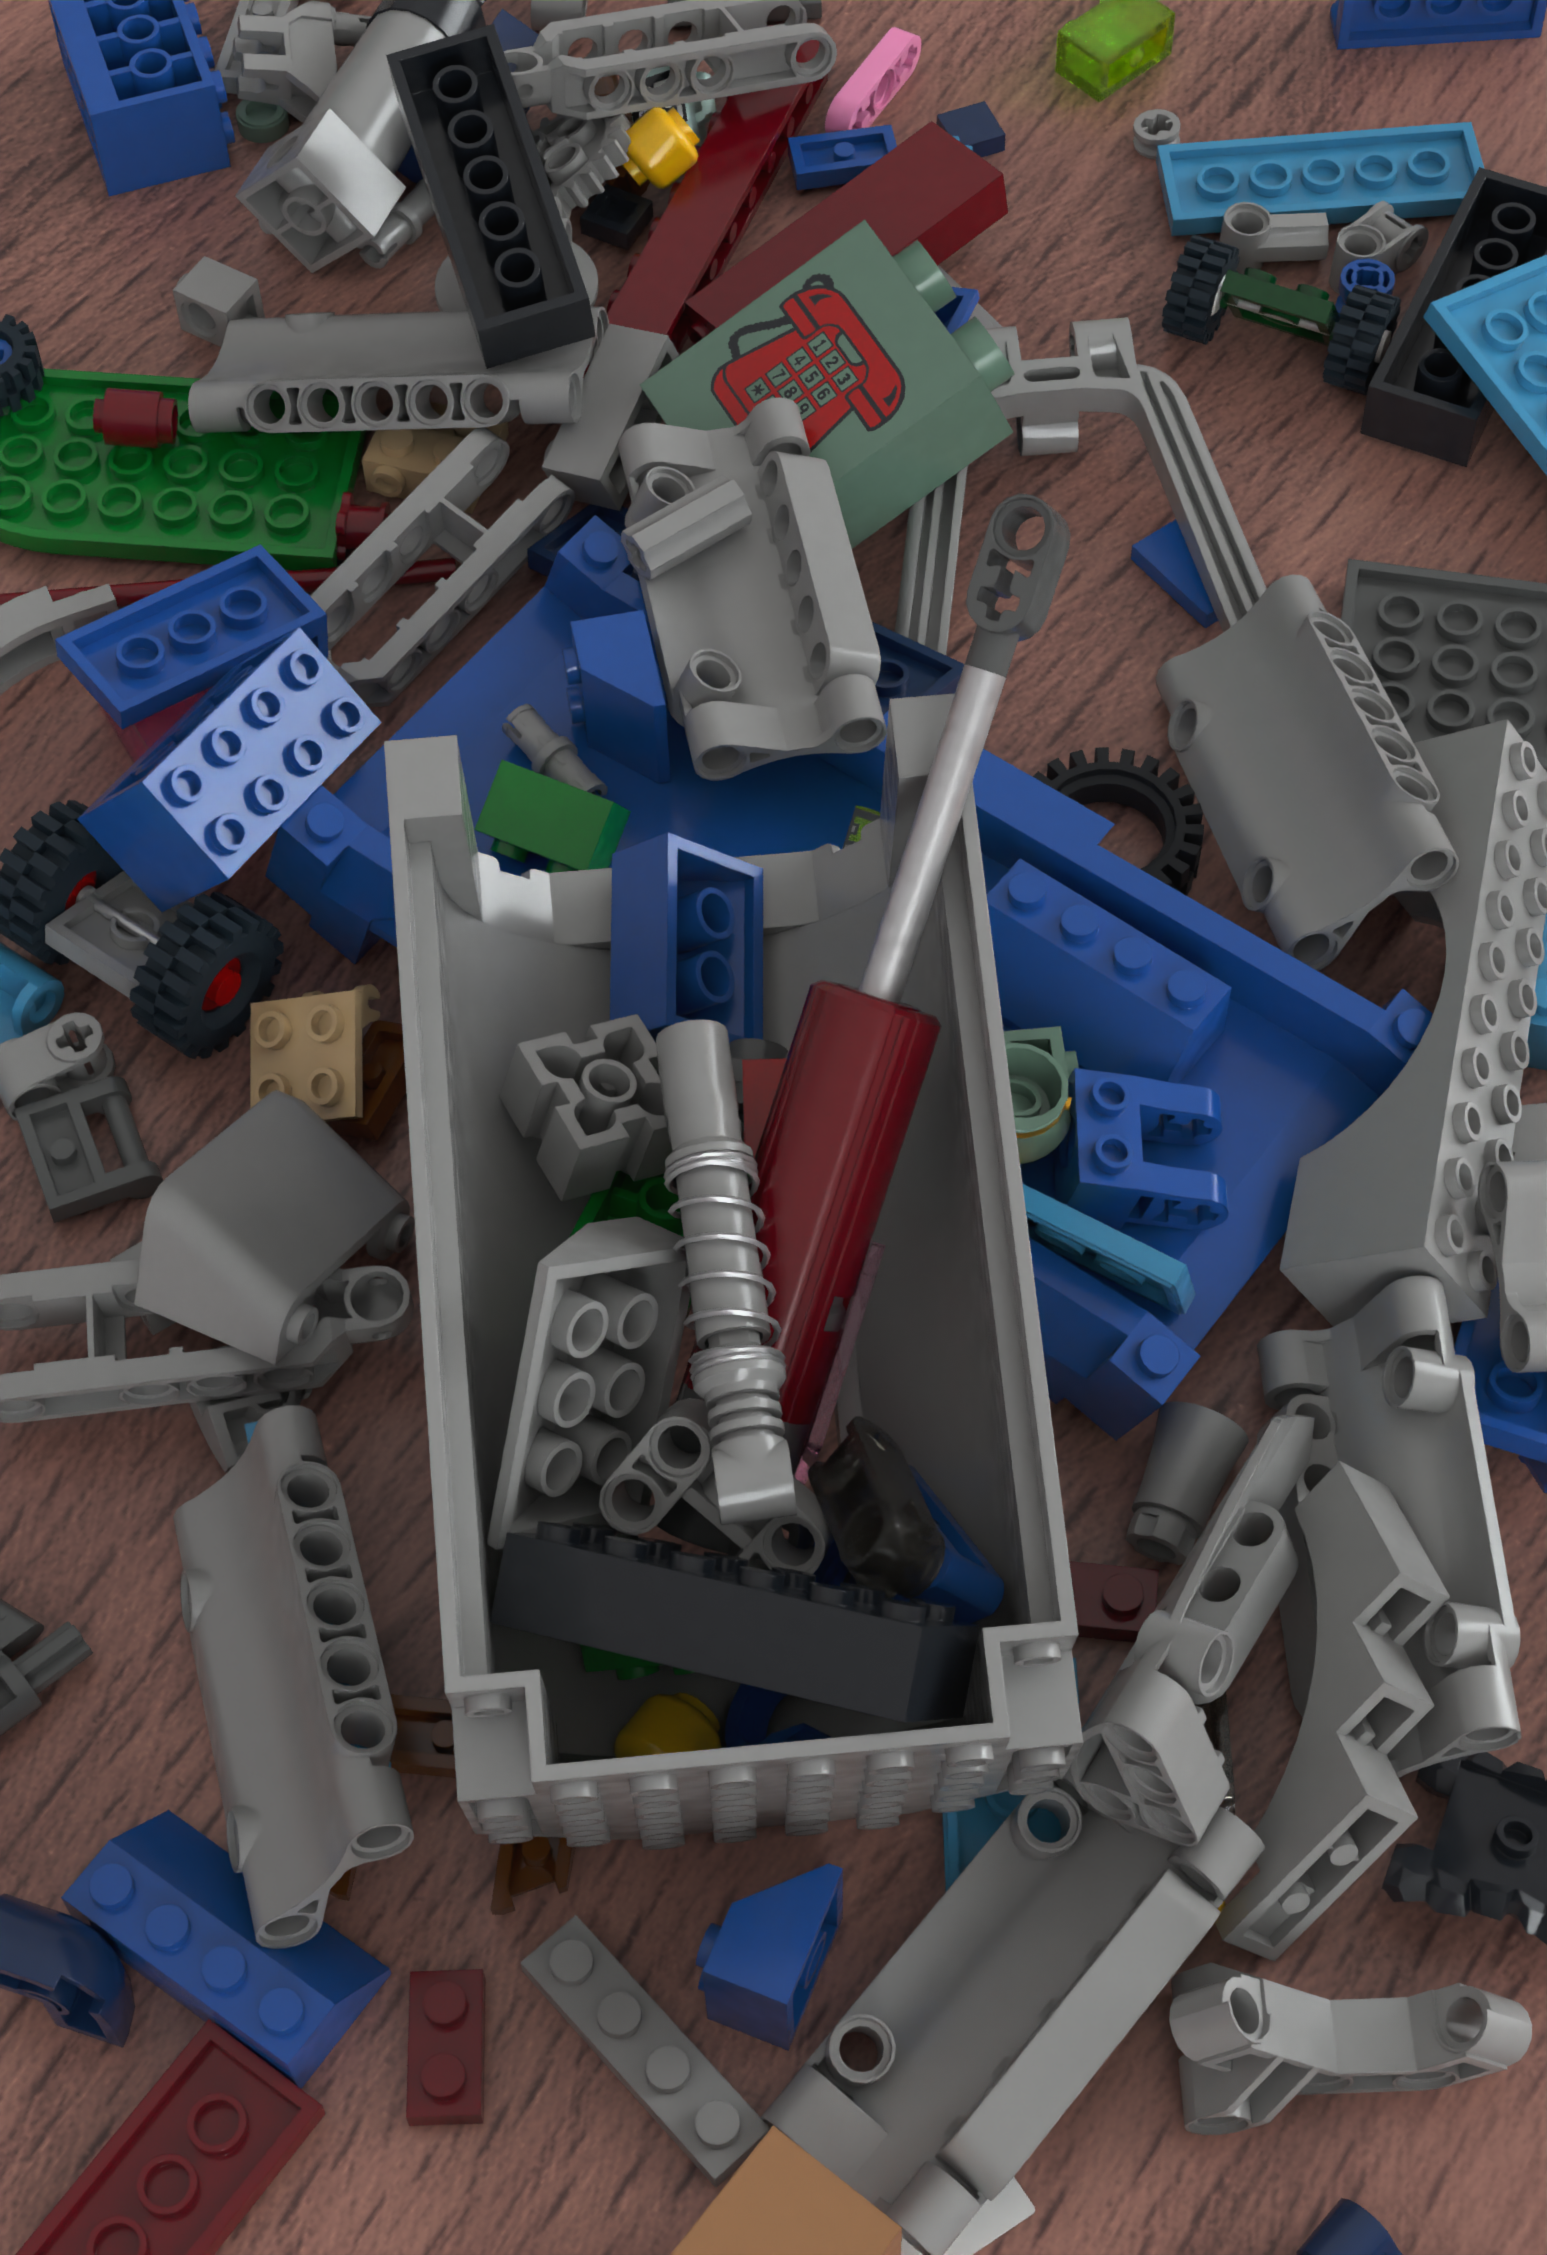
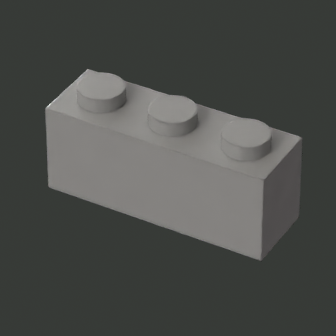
M609 324L601 343L593 350L594 357L590 361V366L583 378V407L580 421L578 423H562L555 439L547 446L541 468L548 478L552 474L573 489L575 501L620 511L629 490L618 447L619 439L627 429L634 425L661 423L662 417L644 393L640 384L677 358L679 354L668 335Z

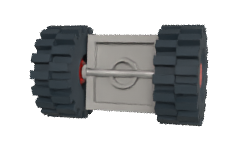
M68 800L66 805L59 801L50 805L49 815L41 810L31 817L32 827L26 830L21 826L13 836L17 841L13 849L9 851L4 848L0 855V861L4 863L0 871V934L44 963L52 965L53 962H56L59 965L69 963L70 959L135 1003L130 1010L140 1026L189 1058L196 1059L197 1056L202 1059L209 1058L212 1055L213 1049L222 1052L229 1047V1038L232 1035L239 1037L246 1030L245 1022L251 1016V1003L260 1002L263 996L270 997L275 987L270 980L272 976L280 973L282 962L276 959V957L284 952L283 942L278 940L281 936L279 929L221 892H212L210 897L206 894H201L195 897L194 904L186 900L161 912L77 820L89 808L88 806L76 800Z

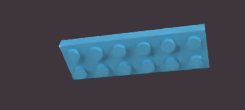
M1472 122L1157 145L1156 165L1171 236L1220 233L1225 211L1228 207L1240 202H1251L1261 205L1270 214L1326 212L1328 224L1353 223L1380 201H1386L1394 208V214L1402 219L1455 215L1479 167L1484 168Z

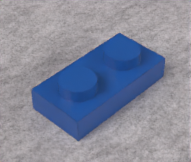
M892 125L788 138V157L796 190L848 183L897 147Z

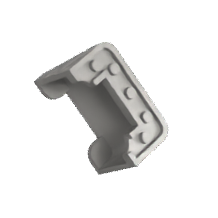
M275 1090L265 1096L166 1177L158 1186L151 1198L145 1216L134 1304L276 1365L296 1344L302 1346L312 1336L319 1317L318 1308L313 1306L316 1289L366 1242L368 1255L380 1260L389 1258L394 1252L401 1253L412 1237L415 1219L409 1216L410 1206L408 1201L303 1100Z

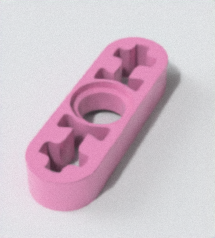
M892 27L831 102L825 121L826 133L868 128L913 73L921 52L920 36L897 27Z

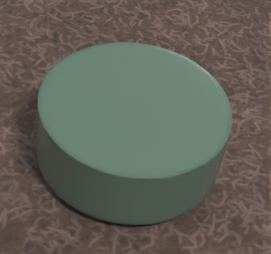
M242 100L236 108L238 130L248 141L255 143L272 142L284 136L289 129V114L279 105Z

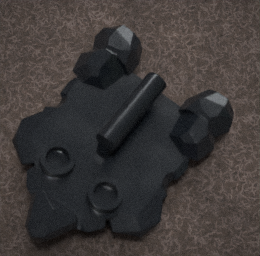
M1488 1752L1463 1756L1419 1769L1416 1782L1429 1793L1448 1799L1435 1846L1432 1850L1414 1843L1396 1844L1382 1889L1386 1891L1393 1902L1423 1901L1437 1913L1466 1917L1471 1910L1476 1914L1499 1921L1505 1915H1510L1521 1921L1527 1934L1535 1935L1547 1945V1779H1545L1543 1771L1521 1762H1516L1506 1767L1503 1761Z

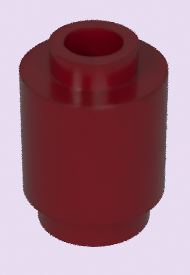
M107 388L104 399L96 398L94 402V432L103 433L105 445L160 449L162 444H175L178 430L177 399L164 398L163 392Z

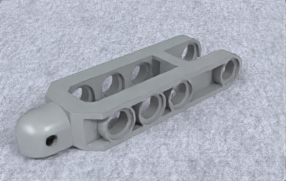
M686 0L550 22L540 31L534 46L506 50L504 54L507 63L516 64V69L511 74L523 108L546 104L552 113L591 120L650 110L653 107L662 108L813 82L823 78L830 72L836 61L837 49L835 42L823 27L815 23H807L806 9L799 0ZM781 5L789 6V17L784 24L767 26L768 15L774 8ZM683 21L690 22L692 30L689 37L685 41H676L670 44L668 36L672 27ZM630 30L642 31V41L635 50L619 51L618 44L622 35ZM580 38L592 39V49L584 59L582 57L568 56V50L576 40ZM809 40L819 41V49L813 59L805 63L796 61L797 51L803 43ZM703 60L715 73L708 79H698L696 77L697 67ZM666 66L670 67L669 77L665 83L656 88L646 86V76L650 70ZM619 75V84L614 92L607 96L595 95V85L601 77Z
M479 427L468 434L310 596L327 614V660L369 708L389 706L528 561L527 549L559 527L566 520L575 500L574 490L551 474L523 501L517 499L489 529H486L464 513L498 477L509 456L510 447L508 443L486 427ZM433 543L462 564L447 580L441 577L434 585L435 593L409 620L403 617L396 624L397 632L370 660L364 657L359 662L343 663L340 667L332 662L331 649Z
M140 1258L0 1275V1330H25L87 1322L88 1357L34 1364V1370L1 1374L0 1422L22 1423L323 1387L353 1353V1344L385 1341L398 1336L407 1328L413 1318L414 1311L411 1292L407 1280L401 1273L388 1266L338 1268L316 1289L314 1306L319 1310V1317L312 1336L304 1345L296 1344L276 1365L235 1347L185 1352L183 1346L169 1348V1354L127 1359L125 1318L156 1314L149 1310L144 1311L142 1307L134 1304Z

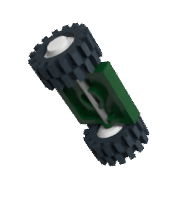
M1193 235L1190 242L1187 241L1184 246L1183 255L1180 254L1177 261L1176 272L1173 271L1170 280L1172 281L1171 288L1166 293L1165 300H1167V304L1164 306L1162 313L1164 317L1162 321L1164 332L1206 345L1208 341L1213 339L1214 332L1220 326L1221 316L1225 315L1229 306L1234 317L1328 346L1327 351L1329 354L1324 362L1323 382L1367 396L1369 384L1392 341V335L1397 327L1398 321L1396 320L1401 308L1399 307L1401 303L1399 297L1355 285L1352 292L1348 294L1346 305H1343L1339 317L1334 302L1328 301L1330 295L1327 292L1306 284H1298L1296 291L1276 285L1277 278L1255 268L1247 267L1244 274L1238 273L1236 268L1240 257H1238L1239 249L1237 247L1199 235Z

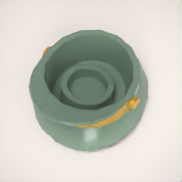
M1008 1043L1005 1044L1019 1160L1020 1164H1024L1045 1157L1062 1142L1071 1122L1070 1104L1072 1097L1069 1096L1068 1079L1061 1064L1048 1052L1030 1044Z

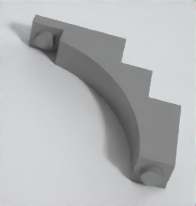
M1341 1461L1294 1508V1512L1305 1535L1311 1557L1317 1598V1637L1309 1696L1299 1734L1284 1775L1265 1814L1254 1830L1265 1845V1850L1256 1860L1260 1872L1222 1909L1215 1921L1223 1941L1272 1961H1275L1419 1818L1387 1754L1435 1706L1403 1645L1450 1598L1389 1487Z

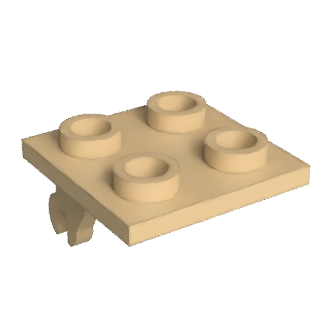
M372 984L356 986L351 991L327 994L321 991L304 993L302 997L251 1003L250 1109L269 1093L278 1090L303 1100L325 1122L363 1118L362 1028L370 1022L377 1021L380 1017V1012L371 1009L368 1005V1000L380 999L378 989Z

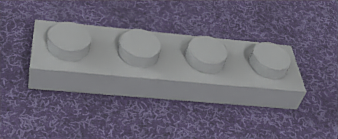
M577 1915L571 1918L520 1962L522 1972L715 2188L744 2163L771 2129Z

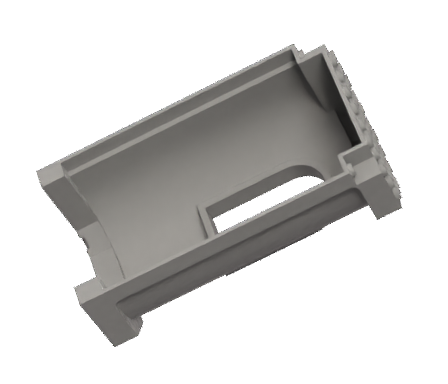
M955 693L890 699L880 818L866 824L862 828L860 841L843 849L832 844H825L812 851L734 857L763 868V1040L778 1043L787 1048L789 1052L812 983L828 980L857 988L860 987ZM457 735L384 741L445 1695L452 1709L457 1802L474 1833L488 1835V1843L490 1844L521 1843L532 1840L533 1836L566 1838L567 1846L590 1847L607 1844L611 1840L641 1839L642 1849L662 1850L684 1846L685 1835L713 1832L715 1843H736L756 1839V1828L785 1825L786 1836L822 1834L828 1832L829 1821L856 1819L857 1829L889 1828L900 1824L899 1815L928 1809L936 1813L964 1811L975 1808L974 1799L1006 1791H1009L1011 1795H1030L1053 1790V1781L1065 1777L1083 1744L1072 1648L1079 1634L973 781L900 1001L914 1006L922 1012L936 1016L942 1027L854 1295L850 1299L841 1326L842 1332L830 1365L838 1451L847 1440L859 1436L913 1466L1004 1582V1595L1000 1605L993 1614L971 1623L980 1627L962 1718L904 1723L787 1694L772 1713L767 1727L766 1738L772 1733L802 1723L832 1738L726 1748V1719L732 1700L741 1683L697 1672L675 1675L673 1667L668 1665H659L660 1670L648 1676L630 1680H618L616 1670L586 1672L580 1644L490 1623L504 1548L494 1549L487 1545L537 1266L540 1260L569 1238L592 1195L588 1194L563 1202L560 1201L536 1160L542 1139L533 1136L523 1138L499 1095L517 1043L566 1032L572 1043L577 1044L584 1042L590 1025L610 1021L612 868L555 873L530 869L522 873L521 876L500 871L499 862L495 857L480 853L477 849ZM741 1122V1136L744 1143V1122ZM904 1505L896 1508L892 1521L893 1525L902 1521L905 1512ZM609 1523L600 1525L602 1527L614 1529L609 1525ZM618 1530L616 1532V1537L638 1540V1535L624 1534ZM931 1540L921 1545L918 1556L919 1560L930 1555L932 1549ZM853 1568L847 1573L843 1582L849 1583ZM679 1692L687 1693L704 1703L718 1719L720 1725L718 1734L722 1748L616 1758L614 1744L619 1732L643 1703L657 1694L674 1695Z

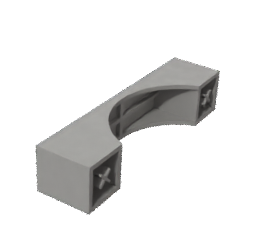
M1508 719L1414 743L1440 793L1439 801L1431 810V813L1435 814L1459 858V867L1454 877L1438 889L1427 892L1407 890L1396 892L1393 895L1415 922L1435 925L1445 930V972L1439 999L1431 1021L1405 1067L1386 1091L1351 1125L1327 1143L1301 1157L1299 1160L1279 1270L1332 1326L1354 1317L1387 1285L1404 1277L1421 1275L1439 1279L1444 1286L1450 1323L1487 1318L1491 1290L1497 1285L1498 1272L1486 1221L1480 1209L1478 1182L1480 1173L1488 1162L1514 1161L1512 1144L1515 1124L1520 1120L1522 1114L1520 1089L1523 1069L1528 1066L1530 1059L1527 1041L1531 1016H1534L1537 1010L1535 986L1538 966L1542 964L1545 955L1542 938L1547 914V772L1538 761L1531 743L1523 741Z

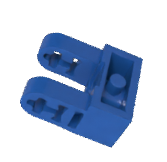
M1074 1068L1068 1079V1093L1072 1097L1069 1130L1062 1142L1053 1150L1055 1200L1116 1230H1120L1125 1222L1187 1230H1205L1222 1224L1229 1215L1227 1183L1222 1176L1208 1171L1144 1162L1142 1152V1140L1181 1145H1199L1216 1139L1223 1129L1221 1099L1218 1093L1202 1086Z

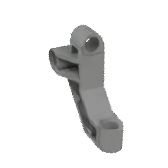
M1212 1962L1174 1975L1171 1979L1173 2002L1170 2007L1169 2022L1177 2047L1184 2053L1178 2059L1184 2127L1186 2131L1200 2135L1230 2134L1270 2123L1295 2095L1434 2090L1507 2070V2066L1518 2062L1523 2057L1532 2039V2023L1528 2012L1520 2003L1461 1983L1437 1990H1429L1410 1997L1328 2000Z

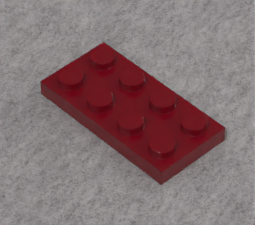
M208 2019L15 2255H214L326 2114L322 2104Z

